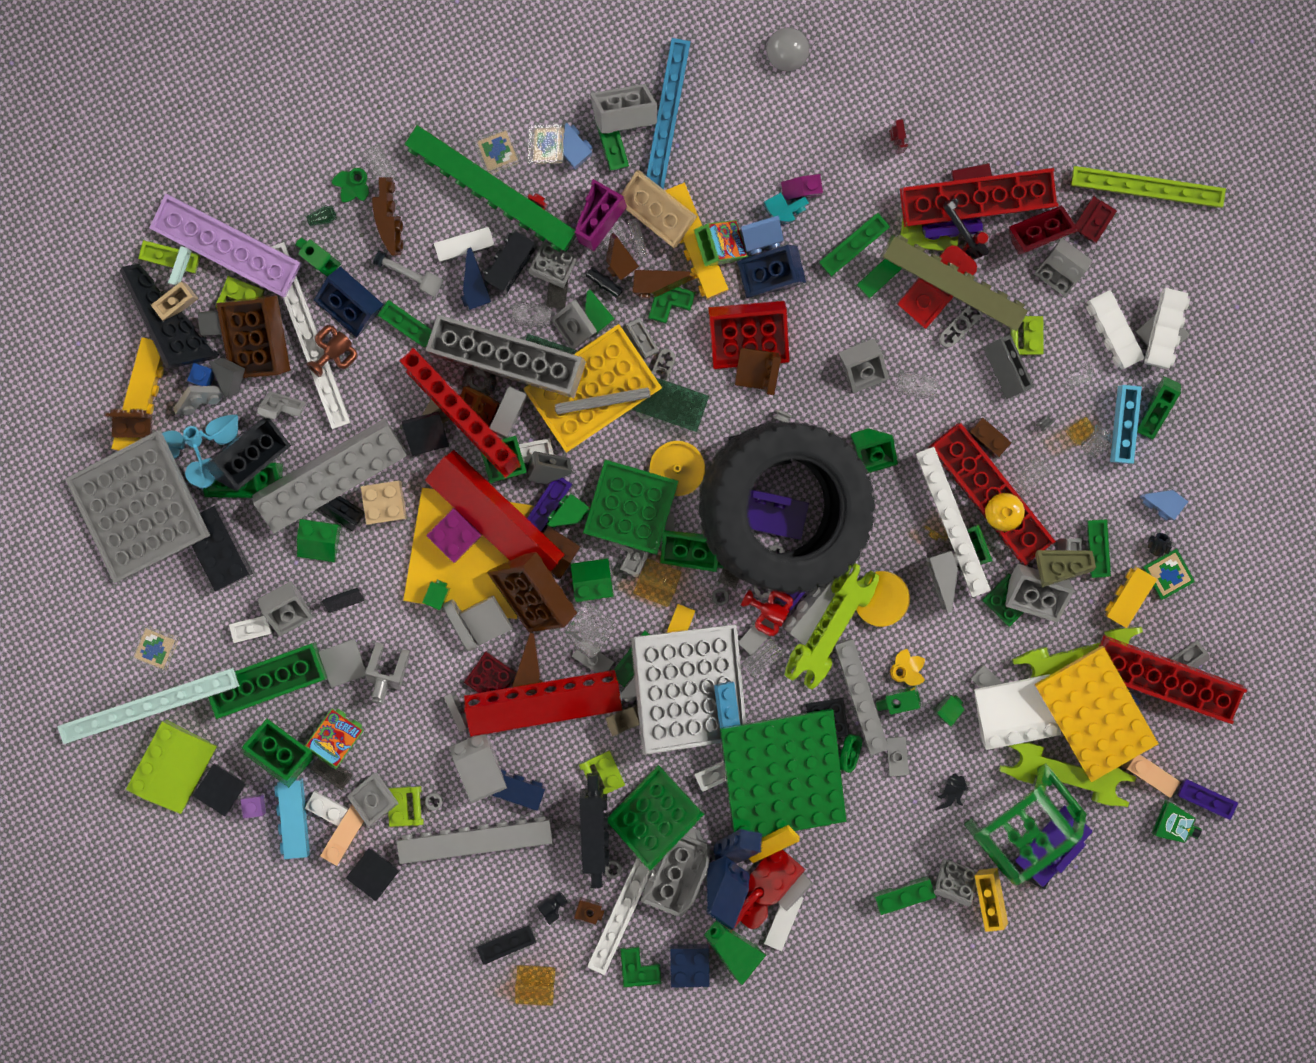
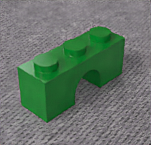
M928 876L909 881L908 885L892 889L890 887L873 893L881 915L936 898Z

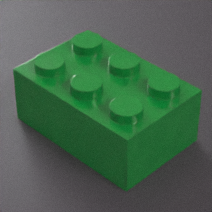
M267 718L242 746L246 757L288 788L314 759L311 750Z

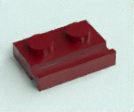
M903 119L895 120L891 130H889L890 140L894 141V146H898L896 154L904 153L908 147V144L904 143L907 137Z
M1093 196L1075 223L1078 228L1077 232L1096 244L1117 210Z

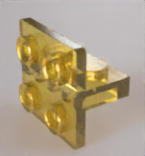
M647 558L633 593L669 607L682 572Z
M518 965L515 983V1003L552 1006L554 1001L555 967Z

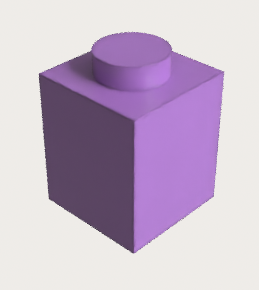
M264 794L245 796L241 799L243 818L259 817L266 814Z

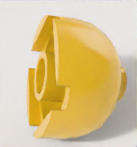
M1001 493L993 496L985 508L987 522L998 531L1013 530L1021 524L1024 518L1025 509L1023 503L1018 497L1010 493Z

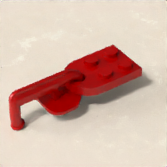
M981 231L972 236L976 243L983 244L989 239L987 233ZM967 243L962 249L955 245L948 246L939 256L942 258L940 262L946 265L949 262L959 267L957 271L962 274L966 271L974 275L977 271L976 262L965 252L967 247H969ZM918 278L896 304L926 329L951 301L953 296Z
M783 849L765 857L749 876V891L735 927L741 921L749 929L759 928L768 917V906L777 903L806 869Z

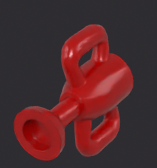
M749 589L740 606L747 607L752 605L761 610L762 614L755 622L756 629L768 636H775L790 612L789 609L793 604V598L785 592L771 591L768 602L764 604L753 598V593ZM776 596L787 603L783 607L775 604L774 597ZM765 619L774 623V629L763 625L761 622Z

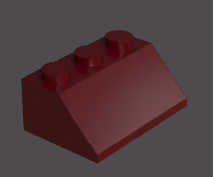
M1063 205L1009 226L1011 243L1019 255L1078 231L1077 226Z

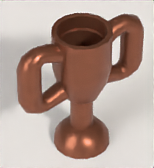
M326 325L315 337L316 344L324 349V355L317 362L309 361L307 366L314 374L321 377L323 374L322 367L329 359H333L339 368L346 369L356 360L358 354L351 346L352 342L346 335L340 331L337 332L334 326ZM331 331L333 337L327 344L322 342V339ZM345 351L351 352V354L343 362H341L339 356L342 355Z

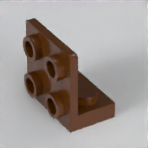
M741 348L735 385L764 389L766 394L775 395L781 362L779 353Z
M110 409V413H105V417L112 418V438H144L152 434V414H147L146 410L130 409V413H127V410Z

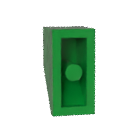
M589 289L586 297L585 314L597 330L596 334L598 335L614 322L615 318Z
M948 694L932 710L951 727L965 709L961 706L963 701L957 695L953 697Z

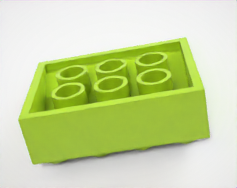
M166 719L161 722L126 790L142 799L182 814L217 746Z

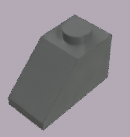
M537 451L533 452L526 467L528 481L543 484L565 477L572 472L570 458Z

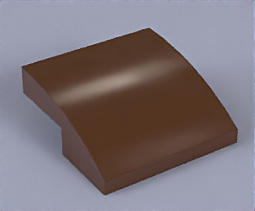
M464 386L460 397L490 428L501 403L477 390Z

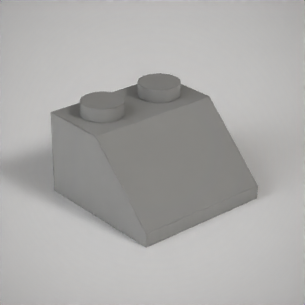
M874 338L839 352L843 369L853 393L889 379L882 351Z
M292 581L258 598L263 616L279 636L313 619V615L301 593Z

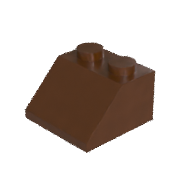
M548 526L543 534L565 554L550 571L561 579L581 546Z

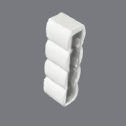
M1170 288L1162 289L1144 364L1168 369L1170 365H1174L1176 359L1174 349L1178 347L1181 338L1178 336L1179 329L1183 328L1185 323L1183 312L1184 309H1188L1190 303L1188 293Z
M1111 290L1087 301V311L1090 316L1095 317L1097 321L1095 323L1096 329L1099 333H1103L1106 348L1113 352L1114 357L1112 359L1117 368L1120 367L1122 370L1145 359Z

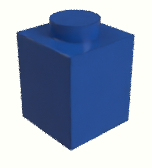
M193 363L187 381L200 386H211L215 375L212 369Z

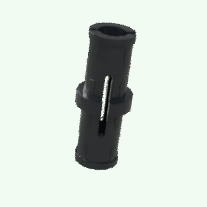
M591 267L585 276L596 283L601 290H606L615 298H618L624 290L623 287L614 283L608 275H603L594 267Z

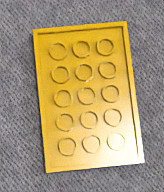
M620 324L573 354L582 357L586 361L574 398L531 385L523 388L566 453L647 398L562 414L556 413V404L641 388H649L651 396L662 389Z
M1103 646L1098 647L1034 684L1091 782L1159 744Z

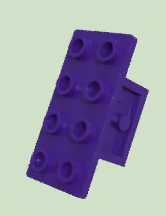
M751 490L748 500V517L751 528L757 531L801 540L809 503Z
M1065 805L1059 812L1073 828V817ZM1052 819L1041 830L1048 835L1049 842L1054 848L1067 839ZM1085 824L1081 839L1072 848L1032 876V878L1041 887H1044L1056 873H1062L1086 846L1084 841L1093 831ZM1035 838L1030 843L1033 854L1038 860L1048 853L1044 847L1037 845ZM1021 854L1015 859V862L1023 870L1032 865Z

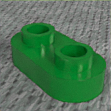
M850 734L845 738L839 758L840 770L851 773L856 768L862 748V738L860 736Z

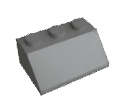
M646 84L590 93L595 121L601 133H612L613 131L629 130L635 127H647L657 124V103Z
M1017 563L1009 579L1005 605L1012 609L1058 622L1074 593V589L1069 579L1042 587L1039 570Z

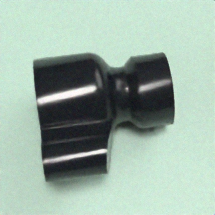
M558 891L552 899L546 898L539 903L537 908L547 923L551 925L559 918V907H564L568 904V901Z

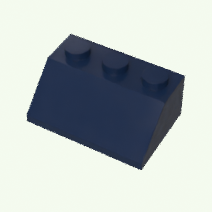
M341 266L326 278L314 298L318 305L356 338L373 321L384 305Z

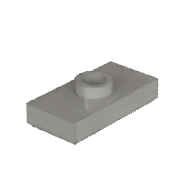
M585 641L581 642L572 657L595 673L609 671L614 663L613 660Z
M906 737L886 738L889 747L887 750L889 776L909 775Z

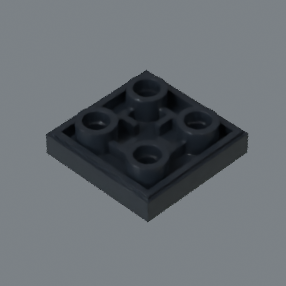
M439 411L401 421L412 456L449 447Z
M843 697L805 703L807 713L832 709L834 711L837 738L849 735Z
M214 763L193 796L225 817L247 783Z
M369 847L346 879L374 901H377L400 870Z

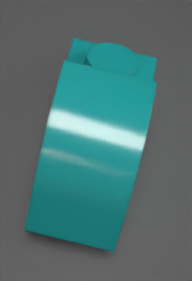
M781 192L763 203L771 218L779 216L780 224L795 222L796 219L793 214L799 215L807 210L806 207L809 204L806 197H803L788 206Z

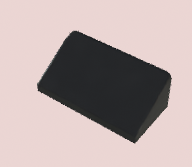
M340 495L324 504L321 509L324 514L351 531H354L365 514L363 510Z
M357 587L323 599L322 603L327 611L332 613L363 602L365 599L361 588Z

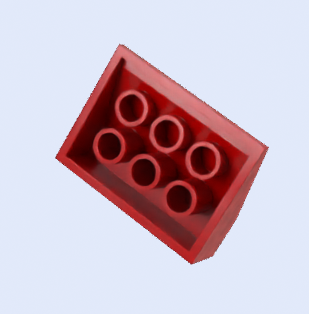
M785 301L708 307L713 369L737 367L741 348L776 352L781 357L780 363L790 362Z

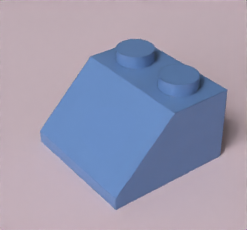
M779 216L740 228L746 252L751 253V255L759 254L762 252L761 249L769 247V250L776 249L784 241Z

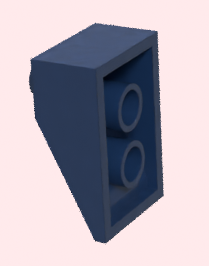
M788 244L737 261L746 298L806 283L798 246Z
M726 856L708 863L707 914L728 929L733 930L749 891L750 877L747 871Z

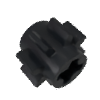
M1157 533L1156 536L1151 535L1148 540L1147 548H1149L1150 553L1154 556L1161 557L1164 553L1169 554L1172 548V541L1164 533Z

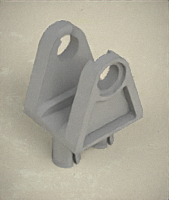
M376 642L365 675L368 683L375 684L371 698H373L372 702L384 705L388 689L398 691L401 689L410 651L402 649L393 675L379 674L378 668L384 644Z

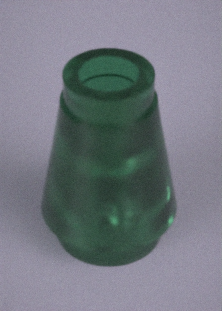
M325 205L307 215L306 218L310 226L333 223L337 216L332 205Z

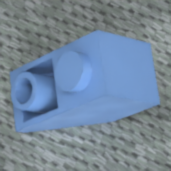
M566 123L563 132L562 155L576 170L592 156V146L586 139L584 141L581 140L578 136L580 132L574 125L570 127Z
M1174 490L1146 493L1140 496L1144 500L1142 503L1150 509L1155 508L1159 511L1158 515L1166 521L1168 519L1175 520L1188 503L1186 499Z

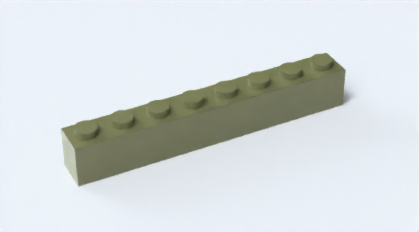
M899 234L897 237H890L880 255L881 257L1015 331L1018 330L1028 312L1024 308L1025 304L1016 299L1014 302L1008 300L1007 297L1009 295L1000 290L997 293L990 290L991 285L984 281H981V283L974 281L975 276L966 271L964 274L958 272L959 267L949 262L947 265L940 262L942 258L933 253L929 256L924 253L925 249L917 244L911 246L907 243L908 239Z

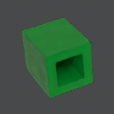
M438 579L436 582L431 581L422 603L442 610L451 589L446 587L448 583Z

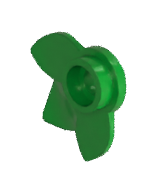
M353 168L350 172L341 171L332 180L333 185L341 187L340 196L343 203L350 202L356 197L361 201H365L369 195V188L366 184L367 173L362 168ZM357 174L361 175V180L359 181L355 180Z

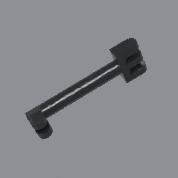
M953 198L943 204V208L969 245L965 250L966 254L973 260L988 255L989 250L986 245L975 242L954 209L958 205V200Z

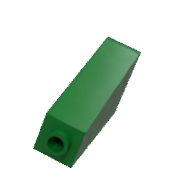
M717 920L704 934L727 970L741 985L745 983L766 957L757 945L735 931L728 929Z

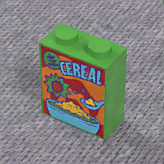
M737 220L707 223L694 229L705 267L734 263L748 257Z
M332 708L305 747L311 750L313 755L337 770L364 730L361 729L362 725L354 719L351 722L346 718V714L338 708L337 710Z

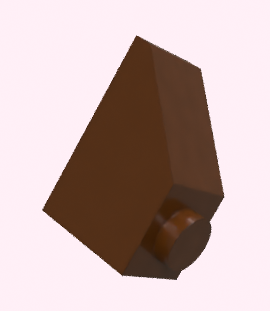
M614 232L610 234L606 262L609 265L607 270L613 278L617 276L622 280L639 266Z

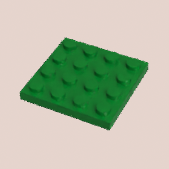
M605 459L583 534L657 555L679 481Z
M658 765L608 817V823L649 870H652L705 814L668 773Z

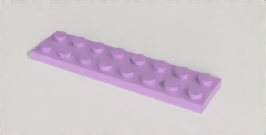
M165 194L149 227L157 233L282 297H286L302 264L292 257L169 194Z

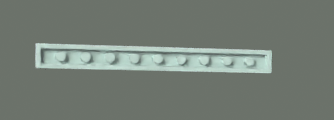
M230 668L57 727L63 744L238 687L239 684L234 669Z

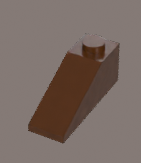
M635 270L633 293L639 296V299L649 300L650 297H657L694 280L695 275L691 271Z
M534 632L529 634L512 687L543 682V680H540L541 672ZM529 690L527 692L535 694L536 690Z

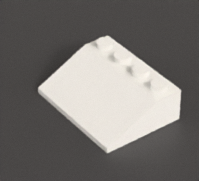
M1050 674L974 689L980 735L986 750L1061 735L1059 726L1034 685L1050 676Z

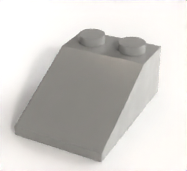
M946 550L925 557L941 608L943 612L951 613L959 561L956 553L953 554L952 551Z
M486 734L471 737L449 747L471 804L507 788L492 743Z

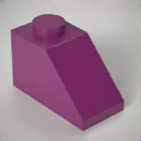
M821 174L801 176L781 182L782 195L786 201L797 200L803 197H820L823 194Z

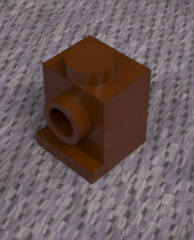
M580 897L574 919L596 925L597 920H602L605 910L601 909V903ZM592 910L594 914L592 916H588L586 914V911Z

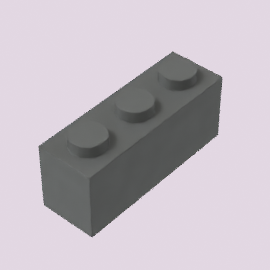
M1011 334L983 347L1006 399L1034 387Z

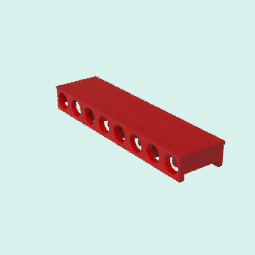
M1054 168L903 187L899 190L904 227L952 221L943 208V204L953 198L958 200V205L954 210L961 220L1058 207Z
M414 348L399 360L407 369L406 373L505 478L521 466L516 455Z
M957 423L928 446L929 448H935L941 464L985 519L986 505L995 495L1010 493L1018 497L1023 503L1025 509L1024 518L1017 528L1010 531H998L993 528L1022 565L1026 566L1036 557L1037 550H1045L1056 542L962 423Z
M455 450L447 456L445 455L425 479L432 488L510 561L524 554L536 552L542 558V562L547 569L551 571L565 555Z
M1103 635L1099 647L1103 646L1126 687L1233 725L1234 715L1244 693H1247L1248 690L1243 685Z
M615 670L464 696V709L470 737L622 711L619 684ZM605 677L613 678L611 682L602 681ZM586 680L594 681V684L590 686L583 685ZM568 683L575 684L574 688H564V686ZM550 686L556 688V690L553 692L545 691V689ZM529 690L537 691L534 695H526V692ZM510 693H516L518 695L516 698L513 699L507 698V695ZM492 696L499 698L495 702L487 701ZM474 699L479 701L476 705L468 704L469 701Z

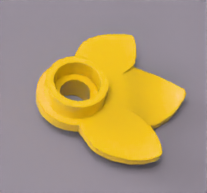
M908 649L900 651L896 655L895 664L890 669L891 678L897 682L904 681L910 686L923 683L925 679L919 671L924 666L925 658L920 656L910 657ZM902 669V675L897 676L896 670Z

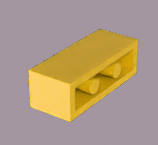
M1137 566L1134 569L1130 568L1125 576L1126 582L1124 585H1119L1115 592L1116 598L1113 602L1109 601L1105 608V611H1107L1105 615L1125 628L1129 626L1157 581L1156 577Z
M998 868L979 870L975 875L985 932L1004 930L1008 925Z

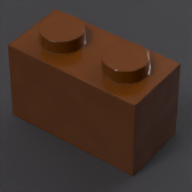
M983 417L979 418L968 431L995 458L1000 457L1012 443Z

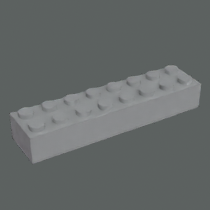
M437 315L425 350L431 356L571 398L575 397L586 361L580 356L441 315Z
M384 418L253 494V504L272 532L276 533L407 456L405 448L387 419Z

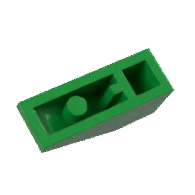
M1163 376L1138 425L1137 433L1154 440L1181 394L1180 383Z

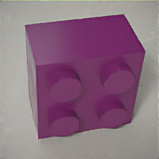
M453 508L426 536L453 563H456L483 535Z

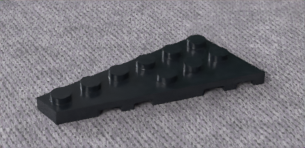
M140 264L121 267L120 273L166 369L212 360L219 356L216 350H212L208 346V341L204 336L201 337L194 330L195 326L182 312L164 321L160 318L151 305L166 293L160 291L155 286L154 280Z

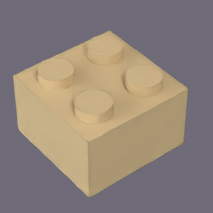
M401 481L361 486L366 525L407 519Z

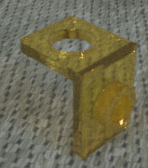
M1084 417L1066 429L1065 433L1076 447L1096 433V430L1088 418Z
M922 526L923 529L929 532L927 535L932 539L947 541V533L942 536L928 526Z

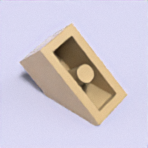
M181 281L151 306L164 321L184 311L198 300V297L187 283Z

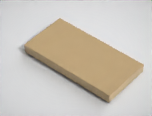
M639 170L635 172L621 193L627 205L626 210L673 248L678 246L697 218L694 213Z

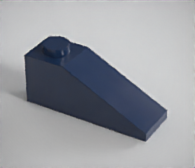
M472 247L467 248L463 284L464 295L461 296L464 307L468 306L469 310L491 302Z

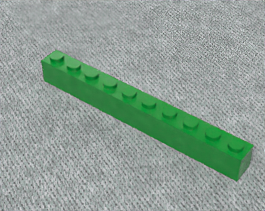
M416 125L405 142V145L409 147L408 152L416 157L420 154L425 158L423 162L432 168L434 165L441 168L439 171L447 178L450 175L457 179L455 183L465 189L466 186L471 188V194L479 199L484 197L488 200L486 204L495 210L499 207L504 211V216L510 220H513V218L520 221L519 226L527 231L532 229L536 232L534 236L543 242L545 239L552 243L550 246L556 251L560 252L563 250L567 252L576 238L573 228L420 126Z

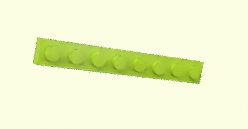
M1079 166L1073 167L1070 186L1216 208H1223L1226 188Z

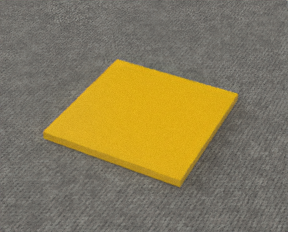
M422 487L403 601L423 604V599L431 581L436 582L438 579L448 583L446 587L451 588L445 603L453 599L459 609L463 611L494 595L506 617L517 619V615L487 574L489 570L510 560L482 536L456 563H453L426 535L454 507L435 489ZM510 502L526 518L535 507Z

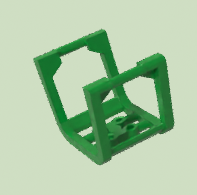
M1045 763L1037 769L1035 788L1027 796L983 828H980L973 818L966 821L964 826L1004 876L1016 886L1030 879L1072 848L1081 839L1087 814ZM1053 784L1068 802L1066 808L1073 817V828L1044 793L1047 785L1050 787ZM1036 800L1067 837L1065 841L1055 848L1049 842L1048 835L1038 828L1035 819L1028 816L1024 811L1025 808ZM1016 815L1023 821V826L1027 830L1022 836H1020L1019 830L1013 828L1008 822ZM1001 826L1007 832L1009 841L1015 843L1020 849L1021 856L1028 859L1032 864L1021 873L1016 870L989 836ZM1034 838L1037 845L1044 847L1048 852L1039 860L1033 854L1030 845Z

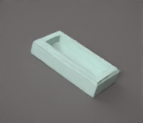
M180 247L168 283L176 286L182 281L191 255V250L188 248Z

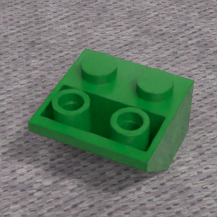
M573 494L565 495L559 502L561 505L559 510H553L547 518L549 520L547 525L558 527L580 524L590 511V507Z

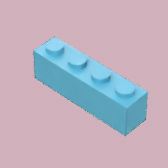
M1120 385L1117 388L1110 462L1134 464L1142 390L1140 386Z
M303 778L296 779L289 788L279 781L275 786V796L279 798V805L276 806L277 816H280L281 824H278L279 835H282L283 842L280 843V853L284 854V859L308 857L310 855Z

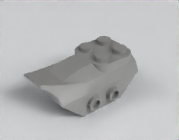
M691 828L663 859L650 870L640 902L682 918L695 899L699 897L701 892L700 886L707 877L710 845L703 841L700 830Z

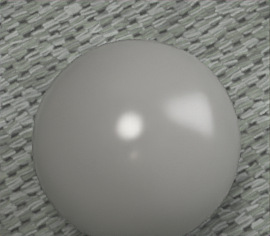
M786 27L779 29L768 40L766 47L767 57L770 63L781 71L797 70L806 62L809 56L808 40L801 31L795 28Z

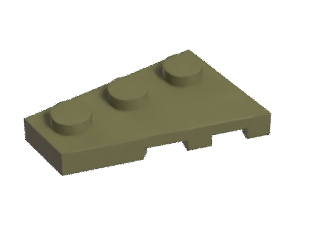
M1037 550L1035 554L1042 587L1092 572L1096 568L1092 551Z

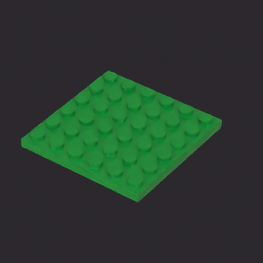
M832 709L720 728L733 833L744 829L762 833V837H765L787 825L794 831L847 822L834 711Z

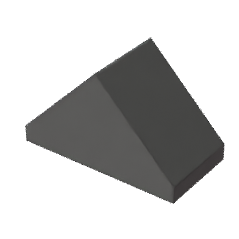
M225 358L209 362L224 397L239 393L245 368Z

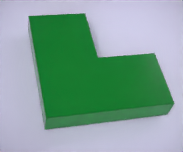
M677 287L654 297L648 319L667 324L671 307L674 306L690 311L696 292Z
M639 946L620 948L623 987L662 984L660 964L641 965Z

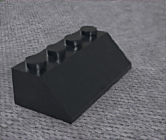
M264 417L205 463L204 466L217 481L237 491L291 447V445L272 420Z

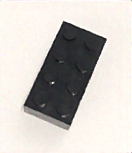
M214 505L200 512L210 536L191 546L214 591L217 592L252 575L253 572L220 507Z

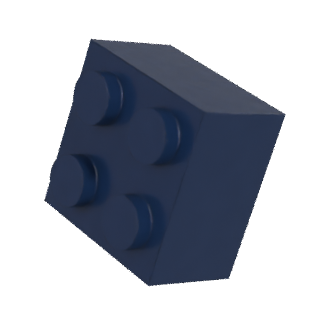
M708 944L670 945L671 988L710 987Z

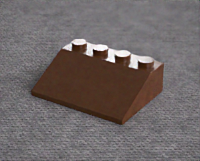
M277 295L216 303L226 359L245 368L243 378L280 375L291 371Z
M536 552L519 556L487 572L528 632L565 628L577 614L572 602L568 600L563 589L557 584L552 573L542 562V558Z

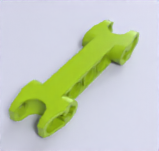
M855 562L853 566H849V570L833 581L831 591L835 594L806 645L798 644L789 657L784 674L788 679L793 681L803 671L807 670L804 685L813 690L826 677L832 666V659L829 657L830 653L857 607H865L871 601L879 581L878 574L870 570L861 580L857 581L860 565Z
M1141 626L1116 628L1104 633L1105 636L1129 644L1131 637L1142 633L1143 630ZM1100 642L1049 655L1047 647H1041L1012 658V663L1014 665L1029 664L1032 668L1030 678L1051 675L1097 649Z
M1029 742L1009 745L1008 747L1018 750L1020 760L1014 766L1000 765L999 768L1000 772L1006 773L1019 781L1034 784L1037 769L1046 763L1062 783L1093 791L1092 801L1109 806L1128 807L1129 802L1119 798L1115 793L1116 786L1121 781L1135 782L1136 776L1116 768L1091 782L1082 767L1042 756L1044 747Z

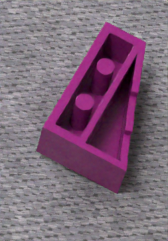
M592 179L591 189L586 197V204L575 230L578 243L592 251L596 250L627 208L624 196Z

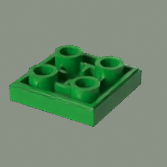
M1009 573L982 599L1008 627L1024 613L1005 605L1009 579L1011 577Z

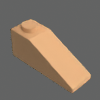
M1141 755L1122 766L1169 798L1173 796L1181 783Z
M353 805L348 809L321 854L322 858L336 866L341 862L364 822Z

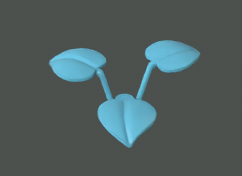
M226 415L214 419L206 426V434L201 430L198 431L194 426L187 427L183 431V436L178 431L162 433L174 459L179 456L180 450L185 448L186 442L188 446L194 448L199 462L190 463L185 470V476L192 485L207 488L216 480L204 466L211 458L202 461L198 450L202 437L208 440L214 439L220 445L232 442L238 433L237 415Z

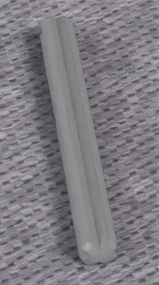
M641 388L558 403L555 405V410L557 414L645 399L650 397L649 388Z

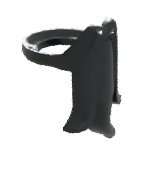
M954 773L947 779L943 794L937 796L942 799L948 795L945 803L937 806L935 811L951 806L955 798L957 804L963 806L960 800L963 791L969 790L963 776H958Z

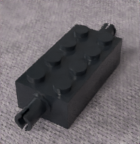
M587 773V788L580 789L579 796L582 874H591V888L598 889L603 887L602 873L606 872V867H609L610 861L609 850L605 849L609 848V831H605V829H608V812L604 813V810H607V794H603V788H599V773Z

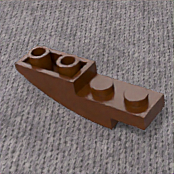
M379 177V197H372L374 219L380 237L391 255H401L404 247L403 240H401L403 222L401 216H393L396 208L395 201H393L395 183L393 177Z

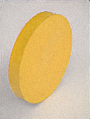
M671 441L660 446L653 454L650 461V473L679 481L675 496H684L693 492L701 484L705 474V463L701 453L693 445L684 441Z
M876 571L875 573L879 575V581L875 593L867 606H858L856 611L865 622L873 626L885 627L897 623L904 617L909 607L910 595L905 582L899 576L889 571Z

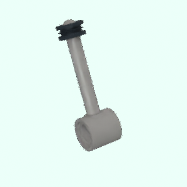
M380 250L374 256V265H378V267L385 265L419 282V290L436 297L444 281L440 277L430 272H426L422 276L386 258L387 254Z

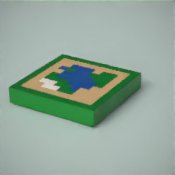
M1177 548L1171 550L1169 554H1164L1142 566L1145 572L1157 578L1153 588L1160 600L1195 582Z

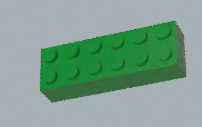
M316 642L234 671L239 686L208 696L215 718L218 719L327 679Z

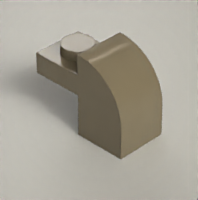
M638 704L624 708L622 711L614 712L605 718L612 736L640 725Z

